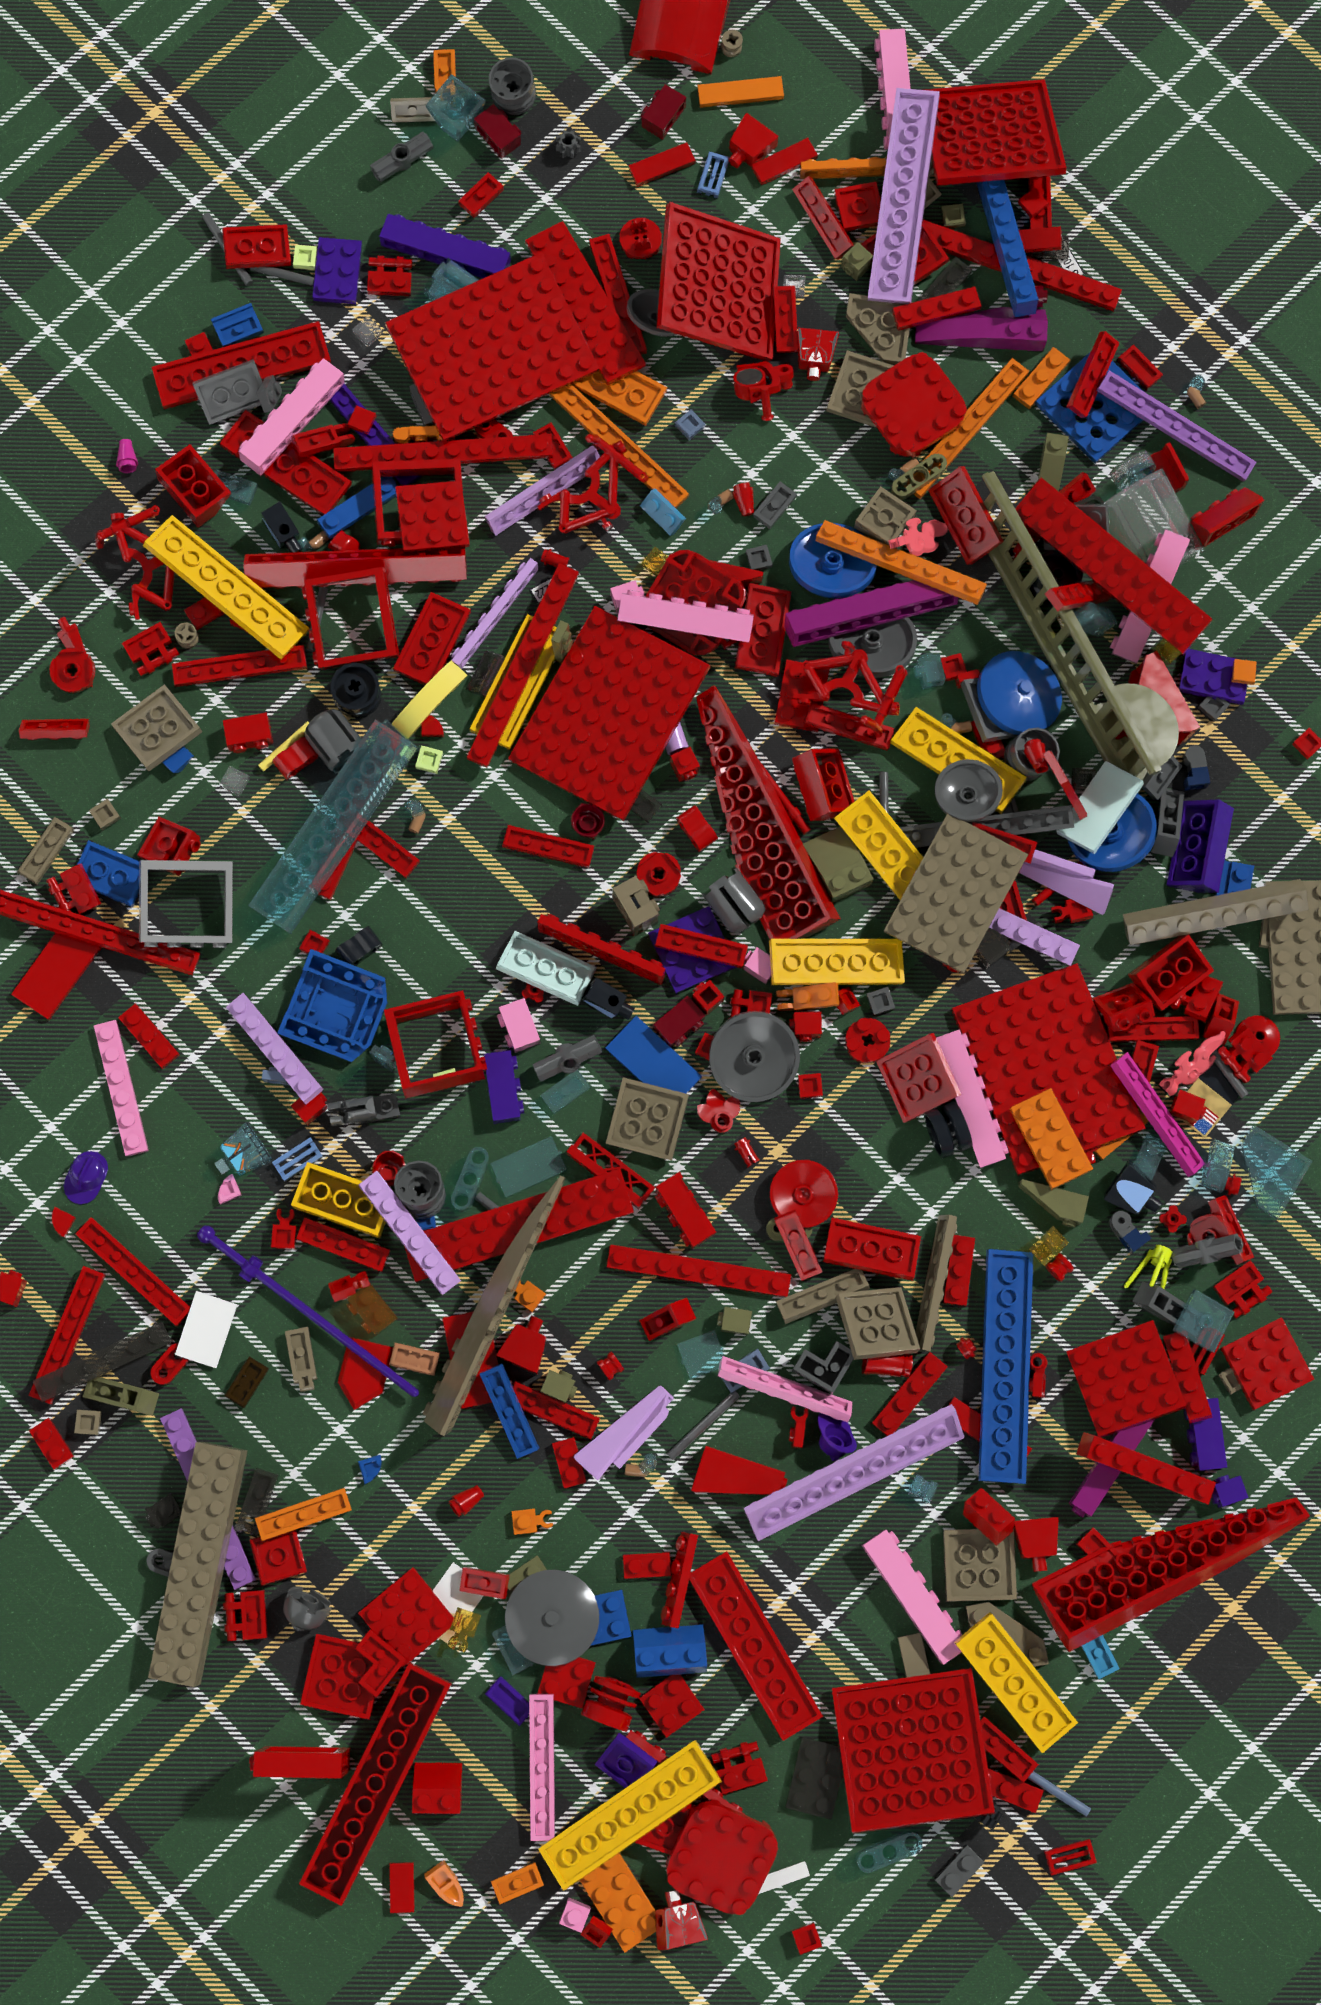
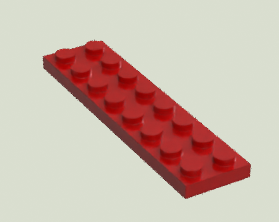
M562 221L526 239L525 244L532 256L543 253L607 386L646 367L644 359L565 223Z
M317 321L152 367L162 406L164 409L199 400L192 382L253 359L262 382L265 377L274 375L275 379L310 370L315 363H319L323 358L331 363L320 322Z
M728 1552L722 1553L692 1571L689 1577L691 1584L782 1741L822 1718V1713Z

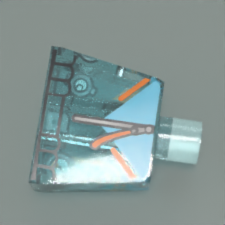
M246 1122L220 1146L225 1157L214 1164L221 1174L234 1168L240 1176L272 1162L273 1159L250 1124Z

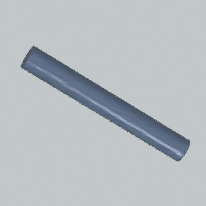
M1033 1771L1027 1778L1085 1816L1089 1814L1090 1807Z

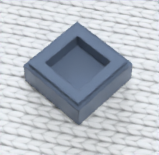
M690 409L675 422V426L688 440H691L705 428V423Z

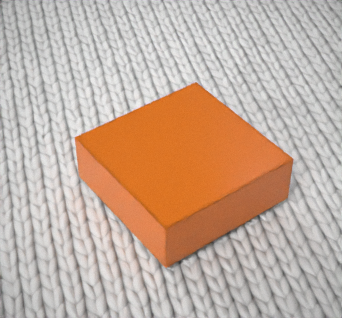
M1234 659L1232 682L1254 685L1257 662Z

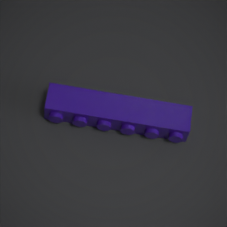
M399 214L387 215L379 236L381 246L480 278H485L508 268L511 263L510 252L502 247L494 248L488 246L483 241H472L461 234H450L442 228H432L426 226L421 221L413 222Z

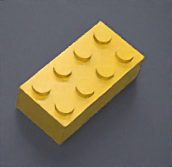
M307 1162L291 1203L294 1209L379 1239L386 1223L358 1186L362 1181Z

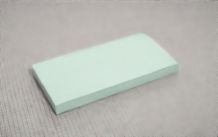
M1105 761L1079 798L1087 812V817L1080 820L1074 808H1072L1074 828L1056 830L1057 834L1095 854L1143 786V780Z
M517 931L513 933L496 966V969L577 1006L597 968Z

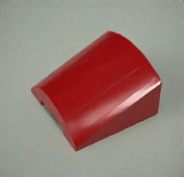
M641 0L629 56L650 60L652 56L691 65V70L712 74L730 0Z

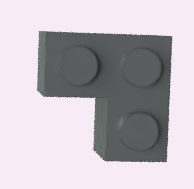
M836 1341L825 1360L805 1349L792 1372L829 1394H833L854 1358L851 1349Z

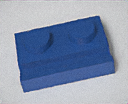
M251 303L211 319L223 347L244 342L264 333Z
M1224 860L1219 893H1215V896L1251 889L1254 866Z

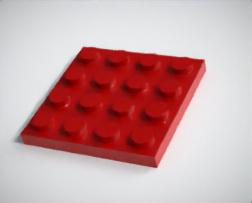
M1153 1320L1066 1351L1097 1435L1100 1438L1187 1408Z

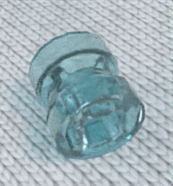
M916 1473L907 1495L921 1497L923 1502L930 1504L938 1483L932 1480L927 1482L923 1476Z

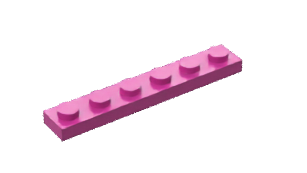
M1129 1053L1121 1055L1110 1066L1188 1177L1194 1175L1205 1165V1162Z

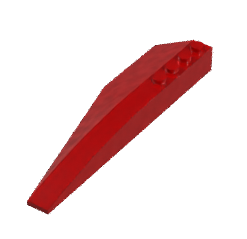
M713 685L696 696L701 721L707 735L705 736L706 743L709 745L711 752L710 760L715 770L716 786L722 811L725 813L727 821V833L730 834L732 842L730 846L732 854L735 855L737 864L735 867L739 869L765 906V911L760 921L769 939H805L841 920L763 766L716 686Z
M1296 1497L1268 1504L1267 1507L1261 1509L1251 1508L1247 1509L1244 1513L1236 1515L1231 1513L1224 1515V1518L1216 1520L1211 1518L1178 1526L1175 1530L1164 1532V1530L1154 1532V1535L1143 1538L1141 1536L1133 1537L1131 1541L1113 1542L1110 1544L1112 1547L1107 1548L1105 1546L1103 1547L1105 1549L1097 1550L1032 1583V1587L1057 1636L1067 1651L1070 1652L1207 1581L1308 1519L1310 1515ZM1114 1548L1119 1553L1117 1557L1109 1549ZM1107 1551V1554H1106L1105 1557H1100V1556H1099L1100 1554H1102V1553H1104V1552ZM1097 1557L1102 1563L1097 1564L1093 1558ZM1124 1558L1130 1566L1125 1567L1119 1560ZM1115 1566H1116V1570L1118 1571L1119 1574H1116V1573L1114 1572V1567H1115ZM1103 1569L1108 1570L1111 1575L1109 1576ZM1114 1575H1115L1120 1581H1114ZM1147 1583L1152 1587V1589H1147Z

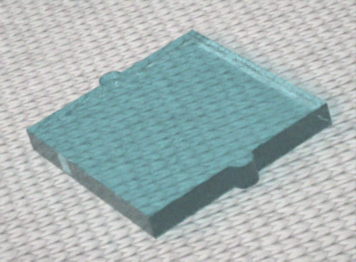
M715 1330L677 1344L682 1357L681 1364L685 1365L690 1380L719 1370V1363L724 1354L722 1351L723 1346H720Z

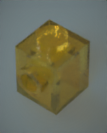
M1052 1226L1029 1250L1045 1266L1069 1242Z

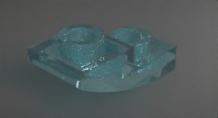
M1216 1139L1210 1142L1208 1162L1203 1165L1202 1186L1220 1193L1224 1190L1232 1165L1234 1146Z

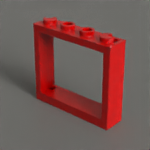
M460 459L372 462L377 545L394 547L395 544H402L401 531L384 532L380 477L454 474V481H461L462 483Z
M378 567L304 580L305 586H302V594L304 600L307 599L308 608L305 609L307 621H311L312 630H309V637L311 643H314L316 651L313 652V661L315 665H318L319 669L324 670L342 667L350 663H366L399 657L386 569ZM375 576L387 650L325 660L313 587Z
M463 990L384 1010L405 1099L485 1079L483 1071L488 1069L485 1057L479 1056L478 1051L483 1049L480 1037L475 1038L473 1031L478 1029L475 1017L470 1018L469 1011H473L470 998L465 999ZM461 1008L475 1067L411 1083L397 1023Z
M264 1746L255 1751L253 1756H250V1771H253V1777L342 1778L349 1772L350 1747Z

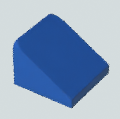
M183 746L162 763L172 773H179L194 755Z

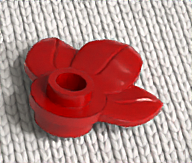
M711 1089L708 1093L706 1104L697 1105V1113L701 1120L710 1123L711 1127L719 1133H725L730 1130L733 1125V1118L740 1112L739 1099L732 1096L725 1100L715 1089ZM718 1118L724 1120L723 1126L718 1124Z

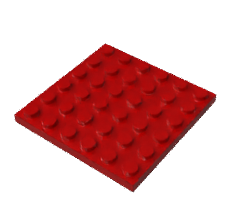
M1045 79L925 89L928 91H939L940 93L931 155L937 186L1066 174L1067 167Z
M669 202L665 210L657 328L769 362L772 360L775 331L773 287L778 286L781 238Z
M972 1668L832 1688L853 1834L995 1814Z

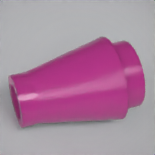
M129 439L119 441L116 466L122 473H133L138 466L132 441Z

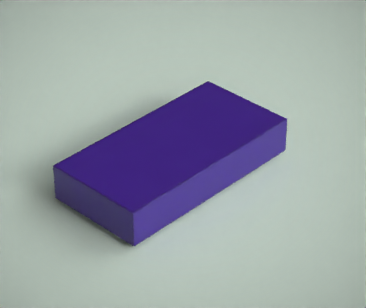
M502 1676L485 1693L519 1726L529 1716V1701Z

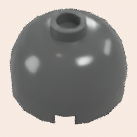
M300 1586L291 1587L288 1590L283 1605L284 1615L288 1622L291 1623V1626L298 1631L316 1629L328 1618L332 1607H329L331 1602L324 1595L312 1589L310 1594L303 1592L304 1587Z

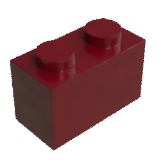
M666 84L661 90L658 89L652 98L653 102L649 107L646 106L640 116L642 118V128L662 140L686 108V96Z
M494 104L474 118L475 130L500 159H503L521 145L520 129L515 124L512 125L508 121L506 113L502 109H498Z
M687 995L654 1023L653 1029L671 1048L674 1045L679 1047L688 1039L686 1037L688 1033L692 1030L695 1033L704 1025L705 1014Z

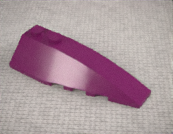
M1012 307L976 311L916 326L915 344L1044 351L1047 343L1048 320L1045 309H1037L1036 314L1016 318L1014 317Z

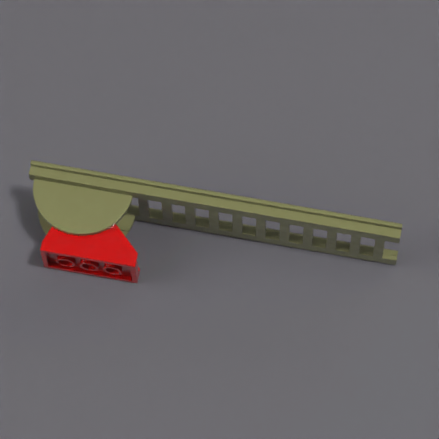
M995 472L983 474L982 478L991 492L984 501L988 512L997 503L1001 510L994 521L998 531L1006 521L1011 528V532L1004 542L990 551L988 555L1104 762L1107 761L1141 780H1144L1148 773L1149 775L1158 774L1162 770L1161 766L1171 758L1176 747L1185 743L1200 728L1159 653L1155 651L1146 655L1144 661L1130 673L1127 684L1114 685L1072 609L1057 612L1053 606L1048 614L1044 616L1040 606L1047 599L1045 593L1050 588L1059 586ZM1018 540L1022 550L1013 561L1008 551L1015 541ZM1028 558L1033 568L1024 579L1019 569ZM1039 578L1043 588L1034 598L1029 588ZM1060 615L1065 625L1055 635L1051 624ZM1070 634L1075 645L1066 654L1061 644ZM1081 653L1086 663L1076 673L1071 663ZM1092 672L1097 682L1087 692L1082 682ZM1103 692L1108 701L1094 705L1093 700Z

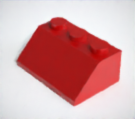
M191 444L155 469L158 481L198 528L214 517L231 495L230 490Z
M1246 487L1239 491L1235 489L1227 494L1226 499L1222 502L1217 500L1208 507L1209 510L1204 513L1199 511L1190 518L1191 522L1187 529L1199 546L1204 548L1254 517L1265 500L1262 496Z
M810 749L792 758L794 771L799 781L800 791L803 795L810 821L833 819L855 802L839 749ZM818 758L822 760V765L820 766L817 761Z
M1186 934L1175 938L1128 974V976L1152 1000V1003L1162 1011L1210 975L1214 969L1190 935Z

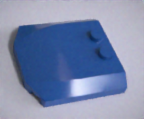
M310 949L302 969L303 972L287 1012H285L278 1034L353 1062L371 1046L387 1006L385 977Z

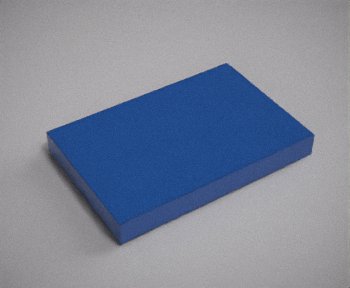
M88 840L77 865H83L95 892L133 907L139 894V861Z

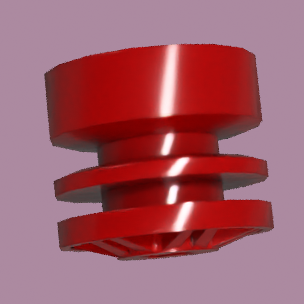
M595 1675L593 1682L602 1685V1689L591 1687L590 1691L599 1696L598 1700L587 1699L581 1715L627 1732L632 1716L626 1713L624 1708H636L637 1704L629 1701L628 1697L631 1696L639 1699L641 1693L620 1680Z

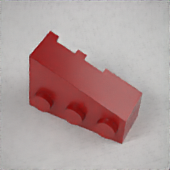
M679 1171L656 1186L657 1195L655 1199L661 1208L666 1207L669 1212L667 1218L672 1226L679 1227L682 1232L679 1236L685 1246L690 1245L694 1249L716 1235V1230L703 1209L696 1202L692 1191L683 1182V1176Z

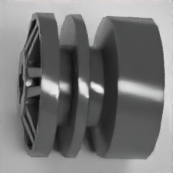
M505 58L498 61L492 67L489 73V86L495 106L498 109H502L508 115H520L527 112L533 106L536 99V88L530 66L518 58Z
M1029 728L1014 738L1005 748L1004 763L1026 776L1025 782L1034 781L1046 773H1036L1029 760H1027L1024 754V745L1029 740L1040 739L1045 744L1046 752L1048 750L1052 751L1058 761L1060 753L1058 742L1045 729Z
M419 1160L409 1162L400 1168L395 1176V1193L411 1216L417 1219H426L440 1212L445 1204L446 1192L441 1174L437 1168L429 1162Z

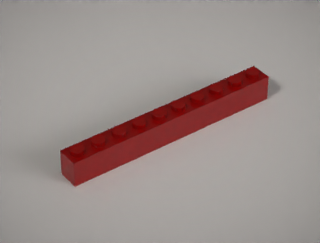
M465 547L403 553V548L245 554L243 564L244 574L262 589L264 587L283 589L289 586L302 588V586H305L304 580L378 567L386 569L388 585L395 584L396 582L414 584L418 581L436 583L442 580H450L452 582L467 580ZM374 576L321 585L319 587H328L330 585L350 586L352 584L372 585L376 583Z

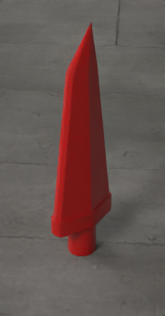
M66 617L60 618L58 623L62 630L57 633L58 638L66 648H78L86 653L76 623L69 625Z

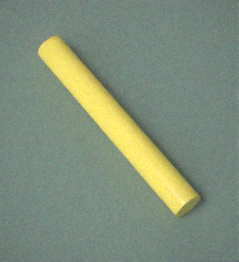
M307 721L258 764L259 768L264 772L273 764L272 760L276 755L289 748L298 739L304 737V732L309 722Z

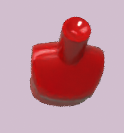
M341 530L330 542L328 548L332 551L359 550L360 543Z

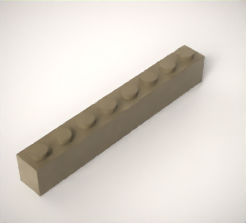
M1301 879L1122 915L1128 942L1130 945L1306 911L1309 908L1306 888Z

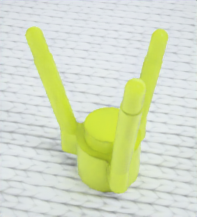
M1156 1245L1154 1250L1149 1249L1144 1260L1124 1284V1288L1130 1286L1149 1260L1152 1259L1151 1264L1156 1266L1149 1286H1154L1160 1269L1164 1268L1160 1287L1165 1289L1173 1251L1162 1245Z

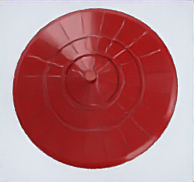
M796 1160L786 1164L775 1174L770 1186V1200L778 1216L796 1209L803 1227L809 1228L823 1223L833 1213L838 1201V1187L833 1175L823 1165L811 1160Z

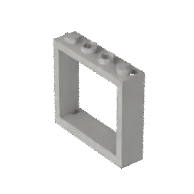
M140 860L139 942H144V947H158V943H167V947H181V943H190V947H204V943H213V947H226V943H232L233 861ZM148 870L225 871L224 936L148 935Z

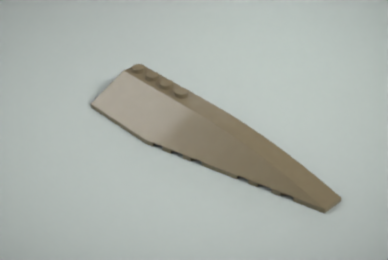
M563 1176L557 1179L517 1233L483 1291L462 1338H457L453 1345L452 1351L455 1352L452 1360L447 1359L442 1370L445 1373L442 1382L437 1381L432 1392L435 1394L432 1403H427L423 1415L426 1416L424 1422L440 1435H447L455 1425L462 1404H464L565 1182L566 1178Z

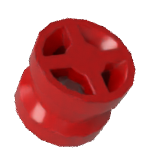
M1060 1253L1055 1256L1053 1262L1045 1265L1049 1273L1059 1282L1065 1279L1067 1273H1071L1074 1270L1073 1265Z
M612 1351L607 1354V1358L596 1362L609 1381L613 1379L614 1374L625 1370Z

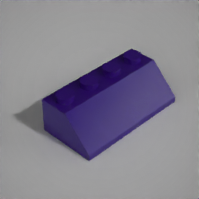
M1219 799L1183 801L1180 840L1171 859L1167 886L1197 893H1219L1234 811L1233 807Z

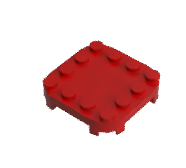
M924 352L903 359L871 380L865 386L861 397V409L864 416L868 415L890 445V450L895 455L912 456V458L919 456L921 451L953 430L956 432L961 427L967 411L961 394L940 366Z
M679 550L668 556L645 597H649V593L663 595V600L671 601V597L684 599V603L693 604V601L705 602L706 607L715 608V604L728 606V611L736 612L737 608L743 607L746 589L736 576L699 553L691 550ZM646 625L649 629L654 630L693 655H708L723 640V638Z
M711 1799V1801L701 1802L696 1806L693 1805L688 1812L689 1816L670 1856H667L666 1871L668 1883L681 1894L729 1914L743 1915L756 1900L776 1858L778 1850L776 1835L765 1821L762 1820L760 1822L720 1804L718 1800Z

